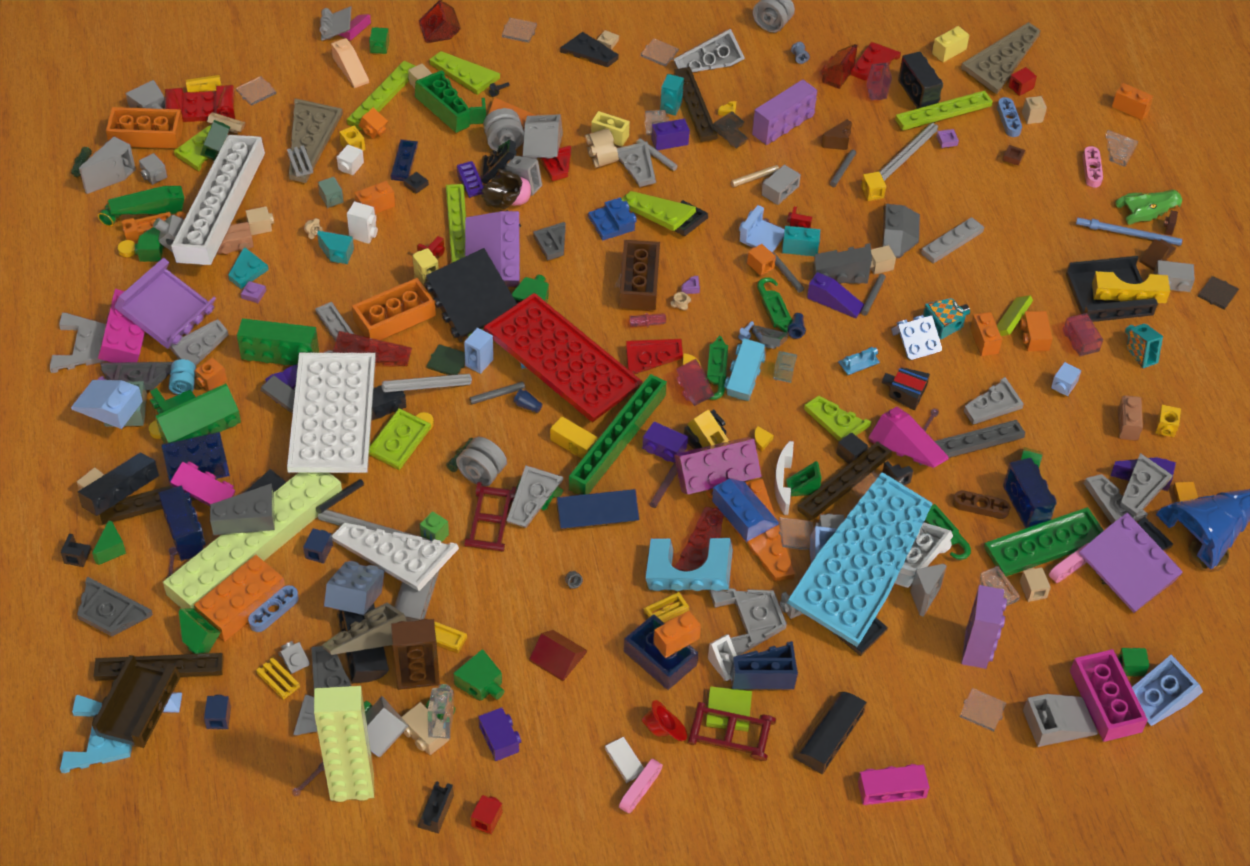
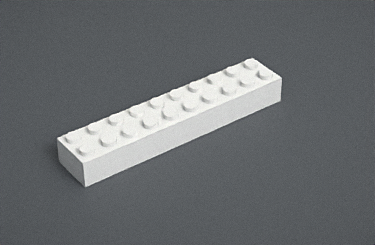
M227 136L171 245L176 263L211 265L264 157L265 151L261 137Z

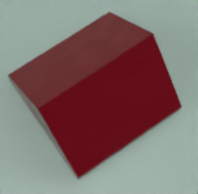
M551 630L541 633L529 661L564 681L587 653V650L558 632Z

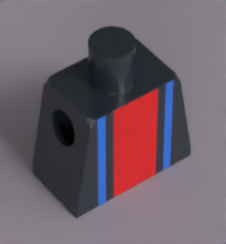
M902 367L896 376L885 373L882 383L891 386L890 398L912 410H916L927 388L930 374Z

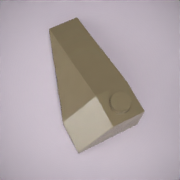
M385 603L364 615L365 619L360 623L356 621L352 623L349 631L340 632L322 645L323 649L334 655L393 645L391 623L406 621L405 615L389 603Z

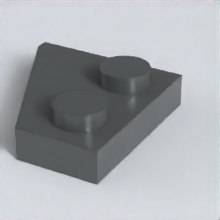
M565 222L533 232V237L547 261L564 255Z

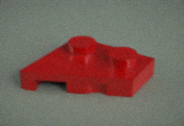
M571 145L559 148L557 157H540L552 181L568 177Z

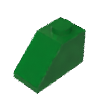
M154 227L140 235L138 243H135V254H138L140 262H159L162 259L164 245L159 242L160 231Z
M194 608L180 609L178 613L182 641L195 654L209 653L221 632Z

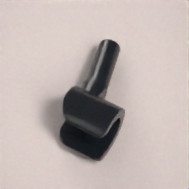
M509 82L501 85L492 83L489 86L491 89L489 93L492 97H495L499 94V90L508 87L510 84Z

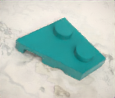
M243 248L228 276L231 282L242 289L249 281H254L269 269L266 263L247 248Z

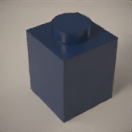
M313 528L303 546L305 559L324 564L333 546L332 534L325 530Z
M207 696L204 714L207 729H228L231 712L229 696Z

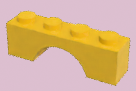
M1096 271L1092 281L1094 300L1133 301L1156 298L1158 303H1166L1170 294L1168 275L1150 274L1143 283L1129 284L1120 280L1114 272Z

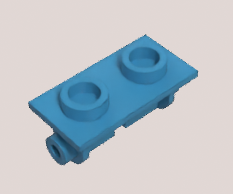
M869 347V349L861 353L845 356L838 363L846 374L850 375L879 364L880 361L876 357L878 350L876 347Z

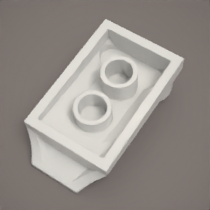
M923 523L897 576L895 584L909 588L913 583L916 569L927 567L939 553L947 552L952 546L951 538L953 534L951 530Z

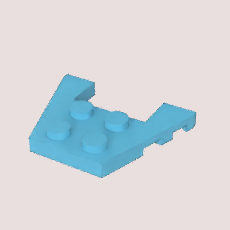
M76 695L72 711L73 715L94 717L99 713L102 703ZM92 727L87 752L64 751L60 767L61 773L70 772V769L78 767L81 769L88 768L90 764L99 762L104 764L128 758L131 756L133 745L98 737Z

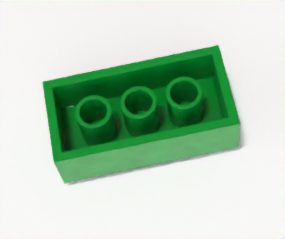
M245 318L241 320L237 340L242 360L294 366L298 365L299 353H319L316 327Z

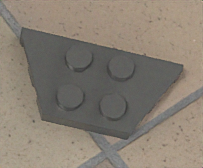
M173 362L101 363L100 366L107 380H122L125 382L144 381L147 391L153 390L170 374Z
M89 577L86 578L85 592L82 593V603L77 613L81 621L110 636H114L153 615L151 609Z

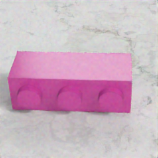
M182 462L170 482L171 486L209 507L210 504L235 495L233 485L226 481L221 483L215 480L216 476L210 472L205 471V473L197 470L199 467L191 462L187 464Z
M910 764L898 768L890 766L880 770L866 769L860 772L858 779L863 805L927 798L929 791L924 765Z

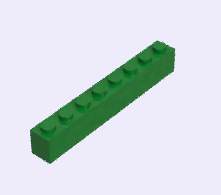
M652 374L647 377L569 475L570 491L578 495L589 494L665 398L667 381Z

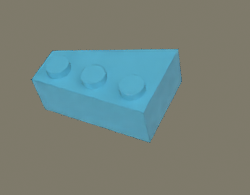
M743 338L742 344L737 346L736 355L738 356L736 361H732L730 368L732 374L730 378L727 377L724 388H727L728 396L749 401L756 384V377L761 371V363H764L766 359L765 344Z

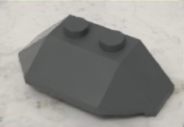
M884 203L882 247L889 245L896 258H901L904 253L914 247L919 242L920 214L904 205Z

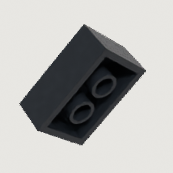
M921 51L903 55L898 81L916 108L919 109L939 103L943 82L935 73L934 68L930 66L927 58L923 56Z

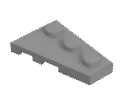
M525 466L507 522L527 528L564 478Z

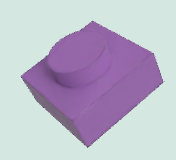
M954 129L937 131V138L941 148L958 146L959 140Z
M249 281L241 293V298L259 303L266 292V287Z

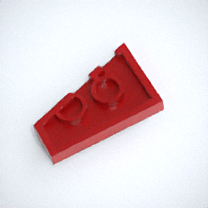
M871 41L851 70V76L866 81L878 73L879 69L890 65L892 60L899 59L901 52Z
M682 339L626 341L628 370L635 375L682 359Z

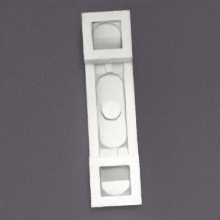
M789 441L782 450L775 475L776 500L784 515L789 513L791 488L783 487L784 468H791L793 441Z

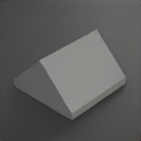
M939 564L916 569L910 592L920 616L924 617L941 589L947 565Z
M382 696L365 714L370 750L378 757H381L408 727V724Z

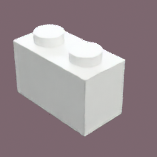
M354 201L347 212L349 236H352L354 240L369 244L376 237L378 228L376 227L377 217L374 207Z

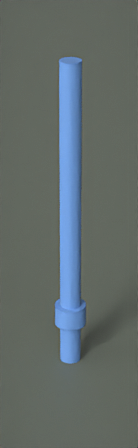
M1077 217L1076 221L1077 225L1087 226L1093 230L1101 229L1150 240L1157 239L1160 241L1163 239L1169 244L1179 246L1182 244V239L1102 223L1096 219L1088 220Z

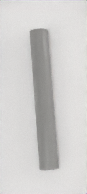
M641 138L637 140V144L645 142ZM648 144L651 155L673 171L677 169V164Z

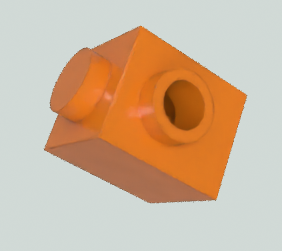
M373 107L362 116L358 126L363 129L365 134L374 139L376 136H382L385 133L388 120Z
M763 244L753 247L748 251L747 264L760 276L775 268L776 256Z
M211 358L195 369L196 383L207 391L215 389L227 380L225 368L214 358Z

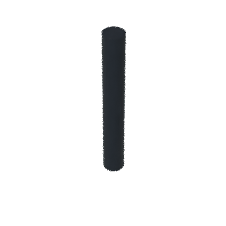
M361 479L357 480L317 506L316 511L319 514L326 511L364 486V482Z

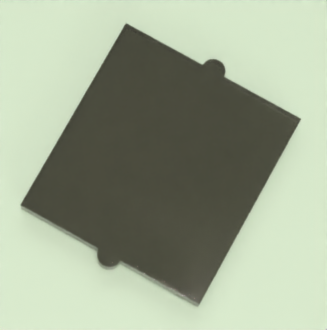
M1212 276L1198 297L1208 301L1211 305L1214 304L1225 310L1239 288L1228 284L1227 281H1222Z

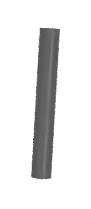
M850 150L831 180L830 185L832 187H836L855 157V150Z
M772 252L776 256L775 265L798 292H802L804 287L779 257Z
M879 274L861 310L862 315L866 316L886 278L884 274Z
M519 382L469 397L472 405L525 389L524 382Z

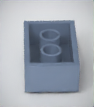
M355 561L345 562L327 582L324 606L364 615L382 593L384 570L378 569L374 565H359Z

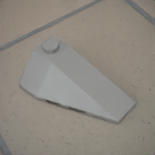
M727 29L673 60L677 68L690 67L692 72L732 66L745 59L731 29Z

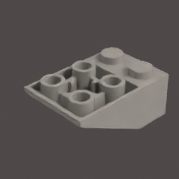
M561 114L527 116L524 130L523 157L536 159L538 157L553 158L558 156L563 135Z
M113 137L79 167L85 193L88 194L121 182L136 170L130 144Z
M1044 694L1027 698L1023 712L1037 747L1098 734L1082 697Z

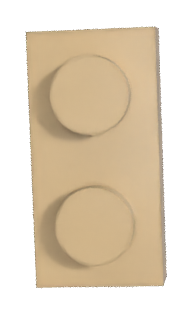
M213 112L209 114L207 120L210 123H213L214 120L230 126L229 131L234 133L241 132L245 126V122Z

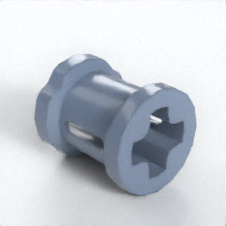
M796 42L792 45L791 51L795 54L796 62L799 64L807 62L810 55L805 51L803 42Z

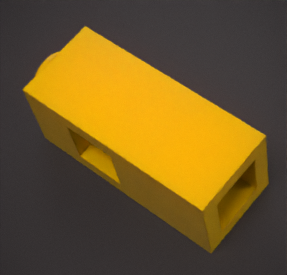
M709 410L687 423L691 431L698 437L702 447L729 441Z
M561 417L550 428V440L581 459L584 458L599 439L564 417Z

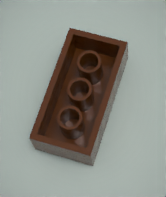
M624 240L619 308L656 310L660 242Z
M434 619L391 623L398 690L440 685Z

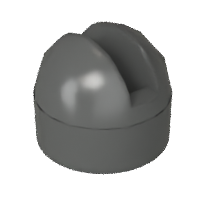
M569 571L565 576V581L570 588L574 589L582 584L583 578L578 572Z

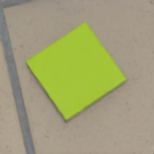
M710 686L708 708L750 717L752 691ZM707 714L706 727L726 729L727 718ZM737 721L735 730L748 731L749 723Z

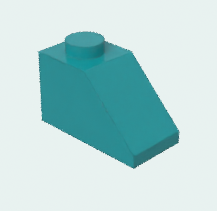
M318 230V244L329 260L348 264L354 250L353 237Z

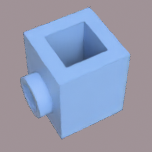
M1064 362L1054 376L1051 388L1068 396L1077 384L1081 370Z

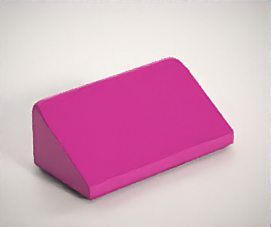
M370 15L356 16L350 21V30L338 35L351 41L371 24Z

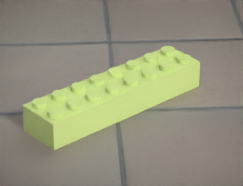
M361 686L315 688L314 715L330 800L343 802L348 799L363 801L374 798V770Z

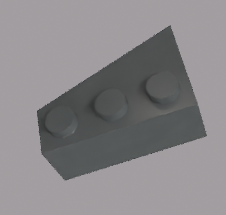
M871 243L857 249L849 247L847 251L842 252L834 250L815 254L813 263L814 276L819 272L833 278L838 283H868L872 262Z
M272 483L210 504V522L213 535L275 530Z

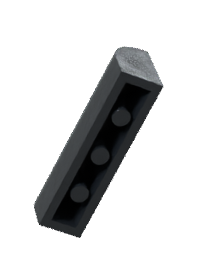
M374 603L371 605V607L367 610L366 613L375 609ZM338 610L337 613L341 632L349 631L351 624L355 621L360 623L365 619L364 615L344 610ZM384 646L345 653L352 683L375 681L386 675L389 671Z
M838 692L793 758L823 775L864 714L867 702L851 693Z

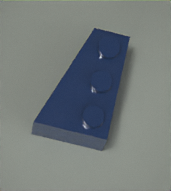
M793 641L787 642L785 646L769 647L768 650L763 652L753 651L734 656L730 670L732 689H794L798 671Z

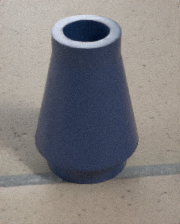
M795 313L788 326V333L792 338L799 339L805 334L806 329L803 314Z
M522 389L518 391L513 401L516 403V406L535 413H539L543 406V403L539 402L527 390L523 391Z

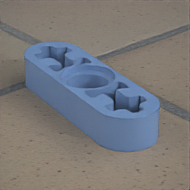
M1003 97L999 99L997 110L1006 134L1011 137H1017L1021 133V121L1014 102L1010 98Z
M290 585L284 586L252 612L248 618L251 630L255 632L264 631L293 607L299 599L297 589ZM272 605L279 606L276 612L268 611V608Z

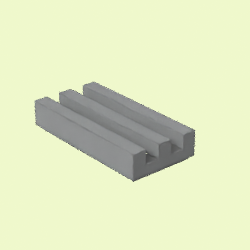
M304 145L300 146L301 149L294 147L293 151L287 149V154L296 177L313 173V168ZM301 153L304 157L308 170L305 169V166L300 156ZM293 155H296L298 159L299 165L302 170L301 172H299Z

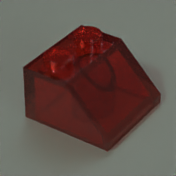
M439 0L419 20L426 43L450 40L461 29L454 8L442 0Z
M853 44L838 50L834 56H831L828 65H825L821 71L823 83L838 89L842 87L855 66L858 45Z

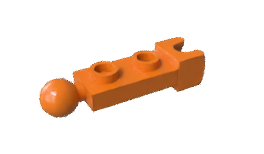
M179 211L175 216L185 220L187 214L186 212ZM166 212L134 220V218L123 220L121 223L126 240H138L140 235L153 228L157 218L165 221L171 216V213Z

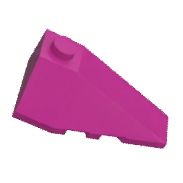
M895 407L882 414L869 436L871 443L875 444L878 441L888 449L895 451L898 456L907 455L912 457L913 461L932 468L948 460V455L909 414L899 407Z

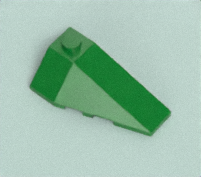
M160 186L108 199L110 214H162L166 212L176 214L182 211L184 204V194L181 186Z

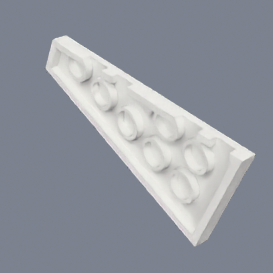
M344 523L332 535L333 541L417 591H420L459 549L456 543L444 544L440 540L428 541L423 540L419 536L403 533H385L381 529L375 531L367 529L365 526Z

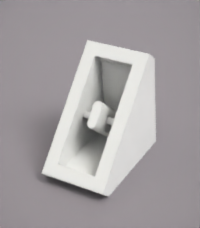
M726 634L709 644L708 660L724 681L731 679L732 660L737 655L729 635Z

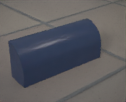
M636 489L557 497L556 500L560 529L639 520Z

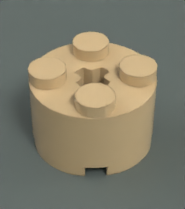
M609 128L585 135L586 142L590 145V147H587L590 157H594L592 161L595 168L619 160L617 148L614 146V139Z

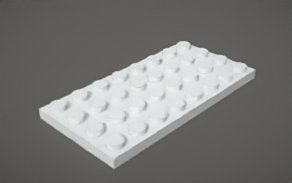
M299 353L287 464L288 472L368 473L375 353Z

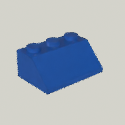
M728 479L713 488V503L746 542L779 525L778 520L745 482Z

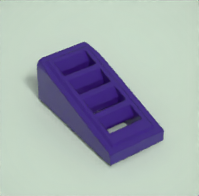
M473 161L457 165V175L468 197L483 194V184Z

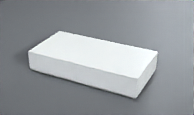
M624 737L605 746V751L626 783L637 778L644 770V767Z

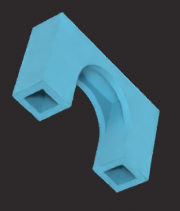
M710 538L706 562L700 568L688 572L679 571L672 566L674 550L671 539L650 540L646 582L649 590H729L733 552L730 538Z

